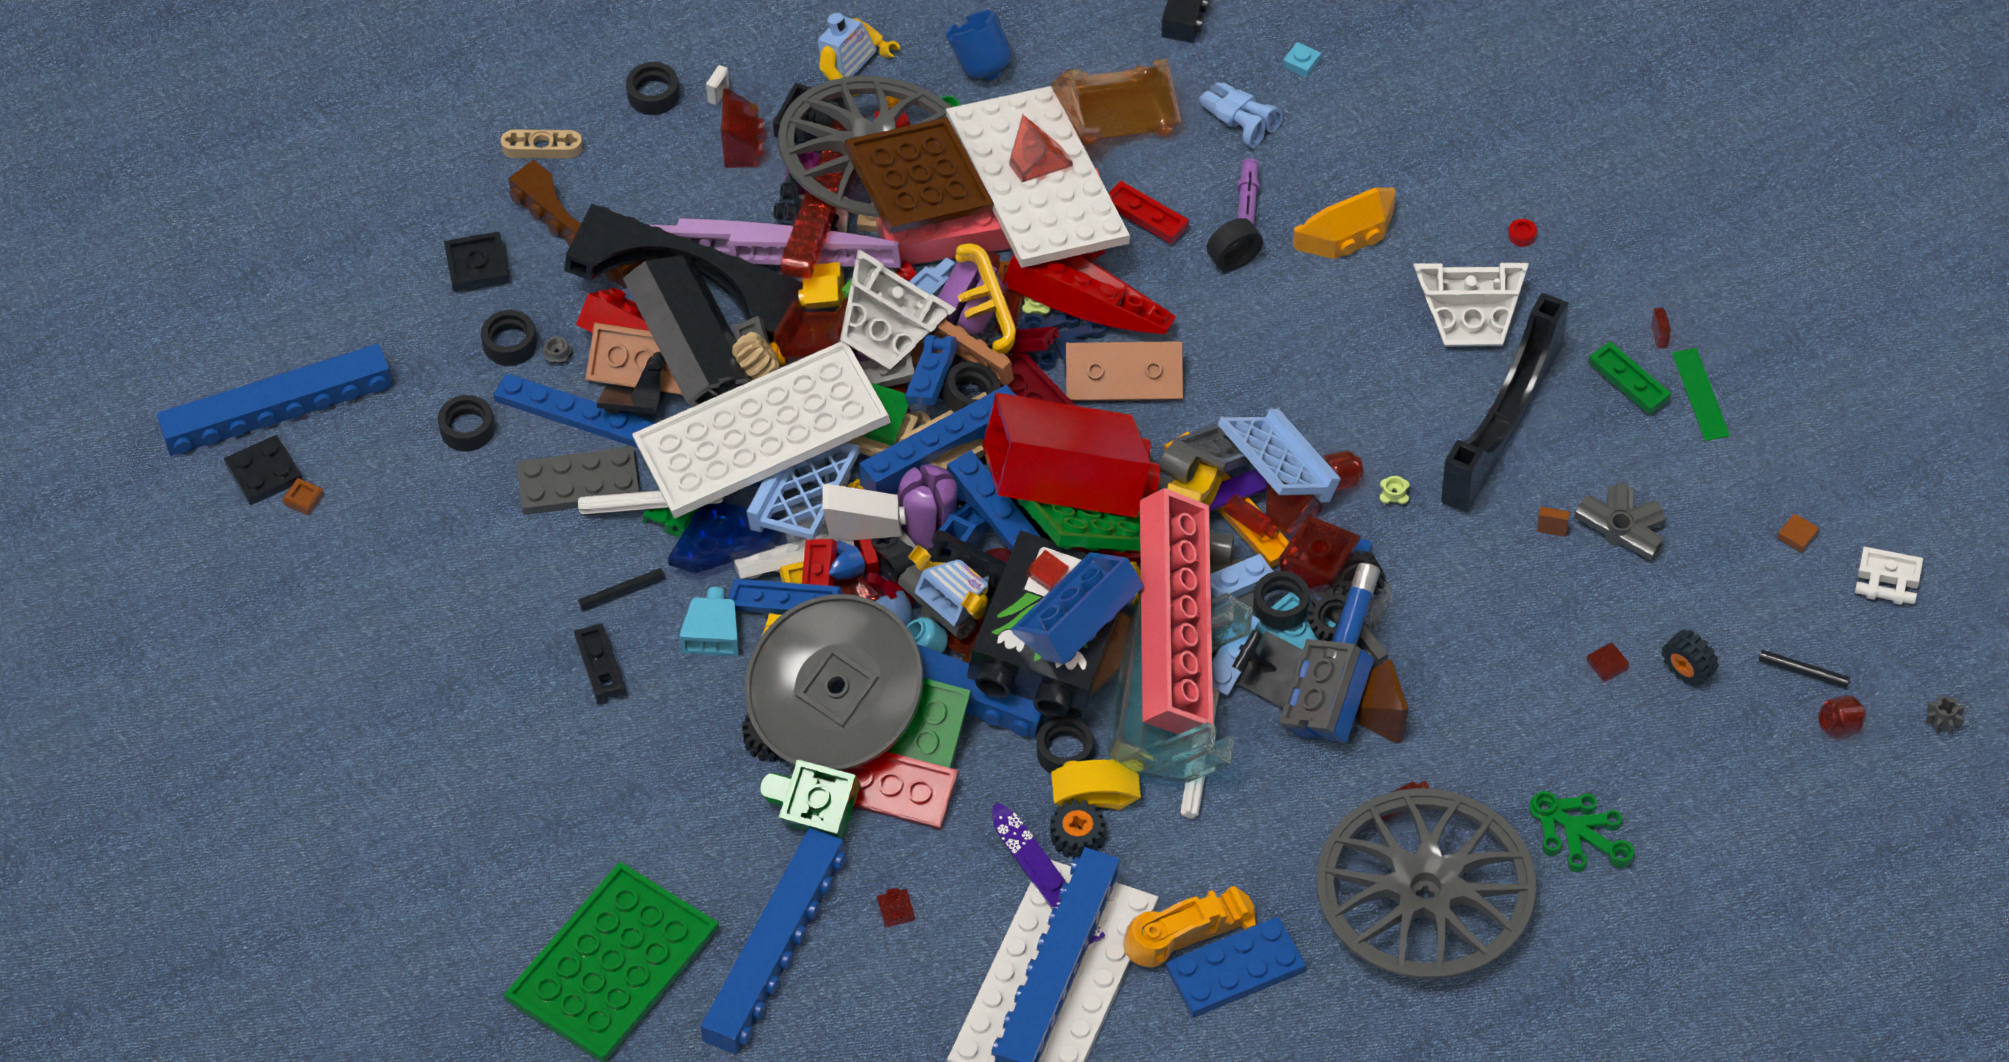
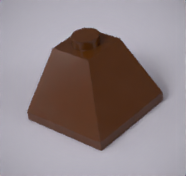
M1390 659L1370 671L1356 712V718L1359 725L1398 744L1402 743L1409 709L1393 661Z

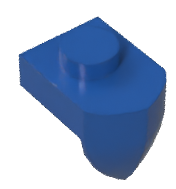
M837 541L836 560L831 565L829 575L837 579L847 580L863 574L865 562L857 547Z

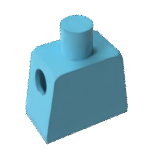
M711 587L707 590L706 598L695 597L691 600L680 632L682 653L721 656L739 655L735 603L731 599H724L725 591L722 588Z

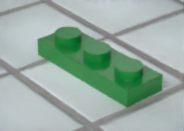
M1611 341L1589 356L1588 363L1648 415L1653 414L1671 400L1672 393Z

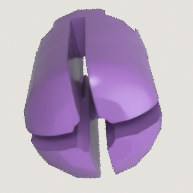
M957 262L938 298L956 308L954 312L945 317L948 322L954 325L959 317L957 325L964 328L968 334L975 335L980 332L982 334L994 311L972 319H966L964 312L990 299L986 296L960 303L958 295L984 284L974 262ZM997 277L1000 288L1004 295L1007 291V282H1005V284L1003 285L1001 280Z
M927 464L921 465L919 471L914 467L906 472L899 485L900 507H905L907 524H902V530L913 543L924 545L926 550L933 547L932 538L934 532L942 527L951 513L957 511L958 486L956 481L953 480V476L945 468Z

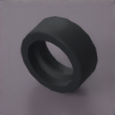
M646 62L632 69L626 78L627 99L631 107L637 112L646 115H658L673 108L679 99V82L675 71L668 65L660 62ZM649 81H660L669 86L665 92L656 96H646L636 91L640 85Z
M1238 218L1218 228L1208 240L1206 249L1208 255L1220 270L1230 272L1247 265L1257 256L1262 248L1263 238L1250 220Z
M516 310L499 311L486 319L481 328L483 351L496 364L505 366L517 365L532 356L536 349L537 341L534 323L523 312ZM505 329H516L526 334V337L514 346L504 347L492 342V338L498 332Z
M970 361L959 363L951 368L942 388V397L946 405L953 412H956L977 401V399H970L958 391L955 383L959 381L974 382L980 385L988 395L1000 388V382L990 368L980 363Z
M461 395L447 401L439 410V430L442 440L448 447L457 451L469 452L480 449L493 437L495 429L493 413L490 405L484 399L475 395ZM475 414L483 418L481 426L474 431L466 433L457 432L449 427L451 421L460 415Z
M1289 571L1271 572L1259 579L1254 587L1253 610L1256 617L1265 626L1272 629L1287 630L1297 627L1309 614L1307 610L1310 605V590L1307 582L1297 574ZM1287 590L1299 598V605L1286 611L1275 610L1264 603V596L1272 591Z
M1073 717L1051 719L1040 728L1037 734V759L1040 765L1049 773L1063 767L1068 761L1081 762L1093 760L1094 736L1089 726L1079 719ZM1059 736H1072L1083 743V750L1076 756L1060 758L1048 751L1047 744L1053 738Z

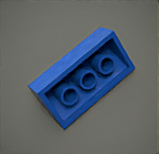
M1090 552L1011 628V631L1045 661L1065 664L1071 661L1076 656V652L1086 643L1092 641L1096 633L1105 624L1111 622L1123 606L1133 601L1144 585L1128 558Z

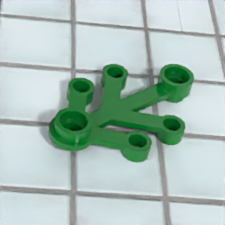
M1541 791L1531 798L1529 811L1534 818L1541 821L1544 834L1542 850L1546 855L1556 856L1561 851L1562 842L1556 836L1555 821L1565 829L1570 853L1568 868L1572 872L1579 873L1584 871L1587 864V857L1582 852L1580 838L1607 854L1610 863L1617 868H1625L1632 863L1634 848L1631 843L1625 840H1618L1612 843L1590 829L1591 827L1604 826L1609 831L1620 829L1623 817L1619 811L1609 810L1606 813L1593 814L1596 810L1597 799L1592 794L1586 793L1580 797L1557 799L1553 793ZM1590 802L1592 806H1585L1582 803ZM1546 806L1549 809H1541L1540 807ZM1578 809L1585 815L1570 816L1564 811ZM1615 818L1617 822L1612 823L1608 819ZM1554 843L1557 847L1550 848L1547 844ZM1623 855L1625 858L1621 859L1616 856ZM1578 859L1582 861V863L1575 864L1572 861Z

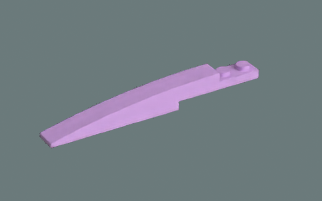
M679 218L677 226L651 225L653 227H660L672 234L687 237L691 241L704 246L714 247L728 255L741 257L753 264L816 265L840 262L841 266L855 267L857 252L860 249L883 263L884 267L900 268L901 266L898 242L863 235L788 225Z

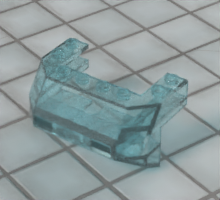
M1140 590L1134 601L1123 643L1106 748L1110 758L1137 774L1191 782L1231 765L1234 738L1228 736L1215 742L1217 727L1209 722L1178 735L1142 721ZM1228 592L1211 599L1212 651L1250 634L1253 608Z

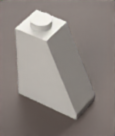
M823 484V513L830 539L849 541L902 536V524H907L905 507H900L898 495Z

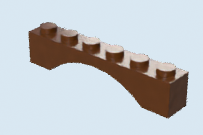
M533 159L508 178L510 197L516 204H522L528 209L534 219H540L545 223L554 235L562 237L570 247L581 223L575 220L559 202L554 190L552 174ZM642 263L620 266L608 270L604 274L611 282H616L625 289L627 286L623 278Z

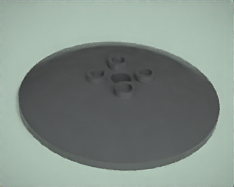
M832 594L807 600L789 609L774 621L762 635L751 655L745 677V701L751 723L762 741L775 754L790 764L796 765V761L799 759L839 771L860 767L888 751L903 736L913 721L923 691L924 673L921 654L913 635L906 625L892 611L873 600L848 594ZM837 680H843L845 682L843 691L838 694L831 693V685Z

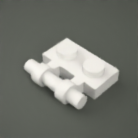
M1864 547L1858 577L1870 580L1869 584L1857 582L1855 593L1866 595V599L1875 600L1877 597L1892 600L1893 604L1902 605V603L1915 605L1917 593L1905 591V588H1918L1923 558ZM1880 581L1896 584V589L1878 586V583Z

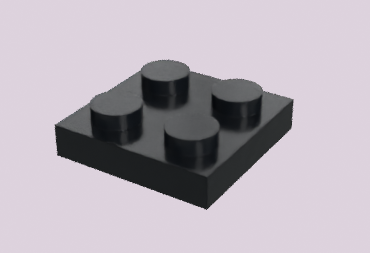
M500 231L444 241L453 291L509 282Z
M277 434L224 458L227 469L250 506L292 487L297 478L302 479L301 473Z

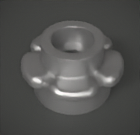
M552 337L546 341L543 347L544 358L551 363H562L571 354V347L564 338Z

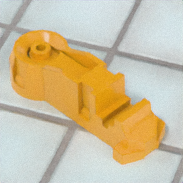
M1236 886L1227 888L1226 893L1221 894L1219 898L1211 890L1202 899L1194 896L1161 912H1143L1134 917L1127 926L1123 940L1125 953L1131 961L1139 966L1156 967L1162 965L1168 960L1172 951L1241 926L1244 930L1255 926V906L1246 893Z

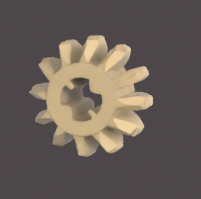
M750 331L748 334L741 336L733 345L732 352L736 357V361L753 380L779 369L780 363L776 352L758 333Z

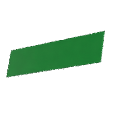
M1697 348L1671 352L1705 441L1730 436Z

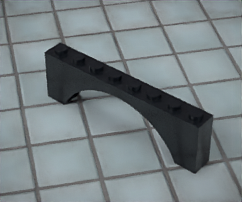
M591 203L566 253L565 272L591 281L600 274L620 266L683 255L698 267L704 277L716 283L731 296L742 311L746 321L756 316L763 319L769 343L783 341L799 306V290L803 289V282L798 281L794 277L771 271L765 266H758L747 262L741 257L720 252L714 247L696 243L687 237L672 234L660 227L645 224L633 217L613 212L607 207H600Z
M1543 292L1539 296L1529 314L1514 361L1491 409L1481 425L1468 440L1463 442L1457 439L1445 460L1441 503L1466 513L1469 512L1563 346L1568 302Z

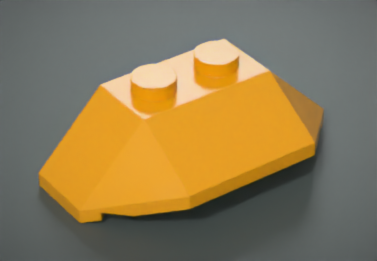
M1375 187L1324 208L1310 217L1304 225L1299 224L1294 228L1293 247L1298 251L1336 259L1343 255H1350L1355 250L1367 245L1378 243L1384 239L1395 209L1396 190L1394 187Z

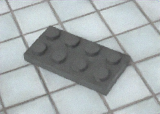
M633 446L517 461L523 515L578 508V499L585 496L639 492Z

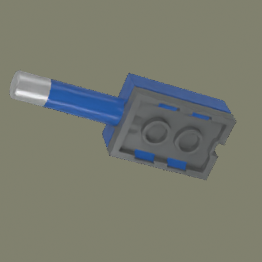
M1364 562L1358 564L1332 642L1306 639L1279 720V724L1298 737L1318 739L1320 735L1328 741L1347 743L1374 661L1372 656L1356 646L1380 573L1379 568L1375 565Z

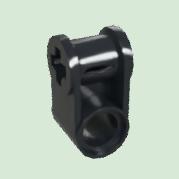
M898 537L874 538L871 540V545L877 554L879 571L888 576L891 581L899 580L900 575L908 567L916 564L908 558L914 548Z

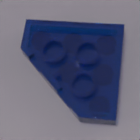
M726 502L706 504L698 508L668 556L669 566L692 573H699L738 559H744L775 549L784 532L765 527L762 533L751 530L747 516L748 509ZM771 516V518H770V519L777 520V521L781 520V519L776 518V517H773V516Z

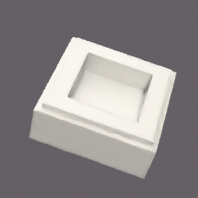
M718 65L706 83L707 100L714 105L720 102L730 87L728 69L726 67Z

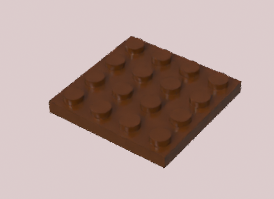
M947 117L845 140L843 147L889 234L992 211L994 202Z

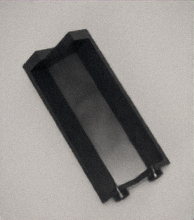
M683 255L644 261L623 278L688 404L694 407L753 381L752 377L748 376L736 361L732 349L737 341L700 270L694 263Z

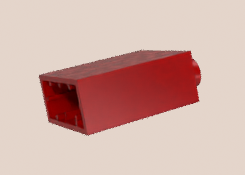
M995 393L982 446L998 496L1137 518L1142 497H1147L1157 492L1160 466L1158 463L1150 462V440L1140 436L1133 415Z

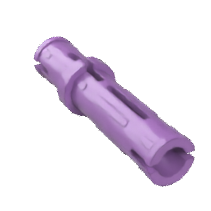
M1245 159L1241 164V179L1237 184V190L1240 193L1238 218H1247L1254 224L1256 194L1260 190V183L1257 180L1259 162L1255 159Z

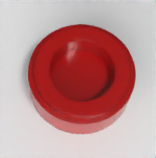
M1521 218L1511 222L1508 230V238L1511 243L1519 247H1526L1535 242L1537 227L1531 220Z

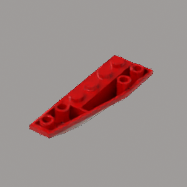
M1014 254L1003 280V285L1007 282V288L1050 308L1110 327L1137 332L1166 334L1176 318L1174 314L1083 255L1021 268Z
M616 288L588 293L576 323L577 326L593 333L594 323L650 331L635 301L626 298V293Z

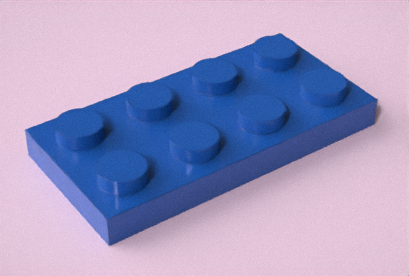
M1277 916L1165 962V969L1189 1013L1194 1018L1306 972V964L1280 918Z

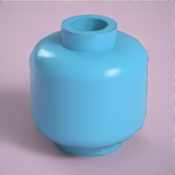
M920 617L911 621L906 626L917 644L940 653L944 652L948 641L947 633L933 620L927 617Z

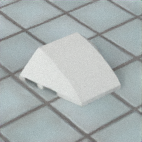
M858 249L840 340L890 370L929 332H932L946 316L954 312L956 308L935 295L928 294L885 268L883 263Z
M1443 263L1414 264V269L1444 347L1503 346L1529 263H1500L1499 267H1443Z

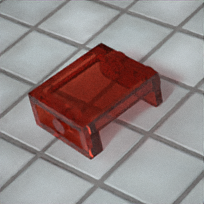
M845 297L842 305L836 312H804L800 300H793L774 332V341L778 345L782 357L809 356L841 342L840 337L848 297Z

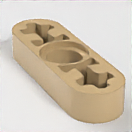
M509 130L501 137L502 152L510 158H575L583 150L581 136L573 130ZM540 140L549 142L544 148H538L534 145Z

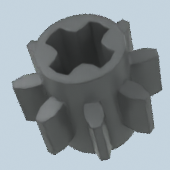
M1939 695L1936 703H1928L1926 723H1932L1935 732H1948L1952 734L1954 725L1957 727L1962 726L1964 706H1959L1955 697H1942Z

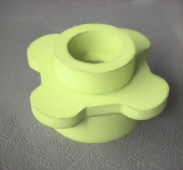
M1022 295L1025 300V304L1022 306L1024 313L1043 316L1050 312V307L1040 302H1034L1035 300Z
M1391 476L1380 482V487L1383 489L1382 494H1380V501L1382 503L1398 502L1404 505L1409 501V496L1406 494L1407 489H1409V482L1399 476Z

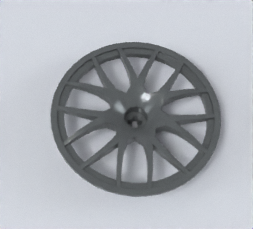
M851 76L830 80L807 90L788 107L780 123L778 134L779 151L792 177L813 196L836 208L851 213L880 217L872 200L870 204L843 197L850 180L857 174L843 147L845 140L896 129L895 123L898 118L912 105L919 106L932 114V116L918 123L946 118V109L951 108V106L928 90L897 79L878 76ZM876 94L879 116L873 122L861 115L851 95ZM885 96L898 98L902 101L889 110ZM843 97L846 109L826 101ZM816 109L837 120L848 131H840L802 119L811 110ZM797 128L818 137L794 147V134ZM821 150L840 152L844 155L809 170L804 169L797 157L799 154ZM845 171L838 194L823 187L813 179L821 175Z
M1415 788L1383 794L1358 806L1337 824L1327 838L1321 851L1317 868V894L1321 910L1327 923L1342 943L1358 957L1373 966L1401 976L1419 979L1455 977L1483 968L1497 960L1514 945L1527 927L1536 898L1534 865L1525 843L1516 830L1502 816L1483 803L1465 795L1439 789ZM1418 809L1446 811L1429 835ZM1409 810L1419 838V847L1415 854L1400 847L1381 817ZM1454 814L1469 819L1480 826L1475 834L1456 853L1446 856L1441 855L1438 847L1439 842ZM1374 822L1385 846L1352 838L1366 825ZM1487 831L1493 835L1506 851L1473 853ZM1345 847L1378 858L1391 867L1392 873L1387 875L1336 869V865ZM1511 861L1518 884L1469 883L1461 877L1464 873L1479 866ZM1334 878L1368 888L1356 894L1339 907L1335 895ZM1422 894H1428V899L1421 898ZM1518 894L1516 908L1510 921L1483 897ZM1389 898L1399 903L1394 910L1361 935H1358L1351 928L1343 914L1353 908L1376 899ZM1461 904L1475 908L1496 921L1504 930L1485 947L1456 917L1450 908ZM1424 916L1434 921L1437 932V963H1420L1404 960L1408 931L1414 919ZM1401 922L1398 958L1386 954L1366 942ZM1445 926L1477 952L1460 959L1443 962Z

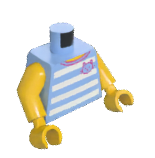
M834 13L828 17L829 28L818 40L820 51L819 68L824 77L829 81L851 77L877 51L876 45L879 47V53L883 58L895 57L889 52V47L897 51L900 50V45L896 41L885 42L882 39L883 35L858 18L850 19L844 17L841 13Z
M917 545L908 556L910 560L916 563L917 569L922 573L915 593L954 627L958 626L970 615L974 619L982 618L988 601L985 595L989 587L987 572L982 568L973 571L961 560L947 563L932 562L929 552Z

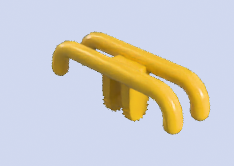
M972 243L962 244L956 248V260L960 263L966 261L974 262L984 285L958 295L960 303L986 296L990 299L985 303L964 312L966 319H972L994 311L1003 337L993 342L992 350L998 354H1006L1014 345L1016 329L989 256L979 245Z

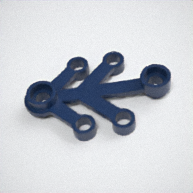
M1066 313L1043 319L1038 314L1025 316L1019 324V329L1060 327L1063 325L1068 328V330L1058 332L1060 336L1054 339L1053 342L1064 362L1065 377L1066 343H1088L1080 340V338L1091 336L1092 338L1100 339L1106 335V325L1090 322L1089 324L1079 326L1080 318ZM1069 318H1075L1074 321H1070V320H1067V319H1069ZM1099 327L1101 330H1094V328ZM1048 349L1037 351L1039 367L1044 371L1052 370L1056 365L1055 354ZM1049 359V360H1051V361H1050V362H1044L1043 360Z

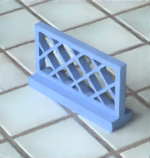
M1269 409L1266 417L1220 418L1217 425L1279 495L1313 494L1320 502H1330L1341 478L1279 409Z
M843 443L765 478L747 510L750 529L762 533L765 527L807 539H815L825 521L823 503L812 507L808 500L823 494V483L820 479L822 476L835 472L837 475L836 480L827 484L843 486L860 453V447L850 443ZM839 452L849 453L846 459L836 463L831 456ZM827 457L831 465L815 470L812 463ZM808 465L811 473L796 478L794 474L796 469ZM816 480L819 487L804 493L801 485ZM796 487L800 495L785 500L782 496L784 491ZM804 502L807 509L792 515L789 507ZM785 509L788 517L779 521L770 519L773 513ZM812 516L814 522L810 529L798 526V521Z

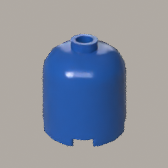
M989 9L978 11L966 16L968 22L957 27L956 23L952 24L946 30L945 35L964 72L972 78L993 80L1002 74L1001 70L1010 62L1012 53L996 12L991 13Z

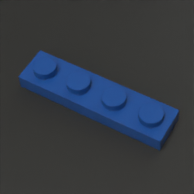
M734 579L728 599L734 601L735 611L783 615L789 609L807 600L832 594H844V592L837 586Z

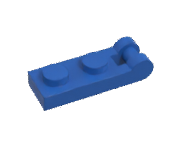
M927 335L925 337L923 352L905 394L908 404H936L957 350L958 343L955 336H945L944 339L938 338L936 335Z

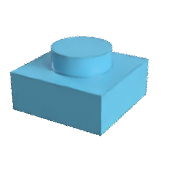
M1297 42L1283 59V67L1307 78L1320 62L1321 53Z

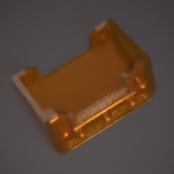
M1167 58L1154 60V66L1151 68L1138 65L1132 70L1087 75V72L1080 73V69L1066 70L1050 84L1082 145L1094 144L1099 141L1098 139L1157 132L1158 136H1163L1174 132L1173 128L1182 123V118Z

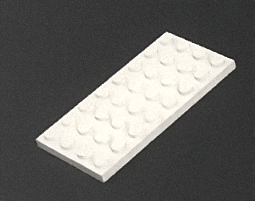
M1052 86L946 109L947 118L994 202L992 210L1021 268L1129 244L1130 234Z
M841 341L635 432L632 435L675 519L890 423V419L850 346Z
M1051 860L1065 881L1069 883L1072 877L1070 875L1071 866ZM1032 882L947 1058V1062H995V1056L991 1055L994 1041L997 1037L1002 1038L1005 1016L1008 1011L1013 1012L1016 1003H1014L1016 991L1019 985L1024 986L1028 977L1025 974L1028 963L1031 959L1036 960L1039 953L1037 951L1039 938L1042 933L1047 934L1050 928L1048 919L1052 909ZM1117 882L1115 883L1098 923V926L1105 934V938L1088 946L1039 1062H1086L1131 964V960L1126 955L1123 947L1127 926L1134 917L1141 913L1155 911L1158 904V896Z

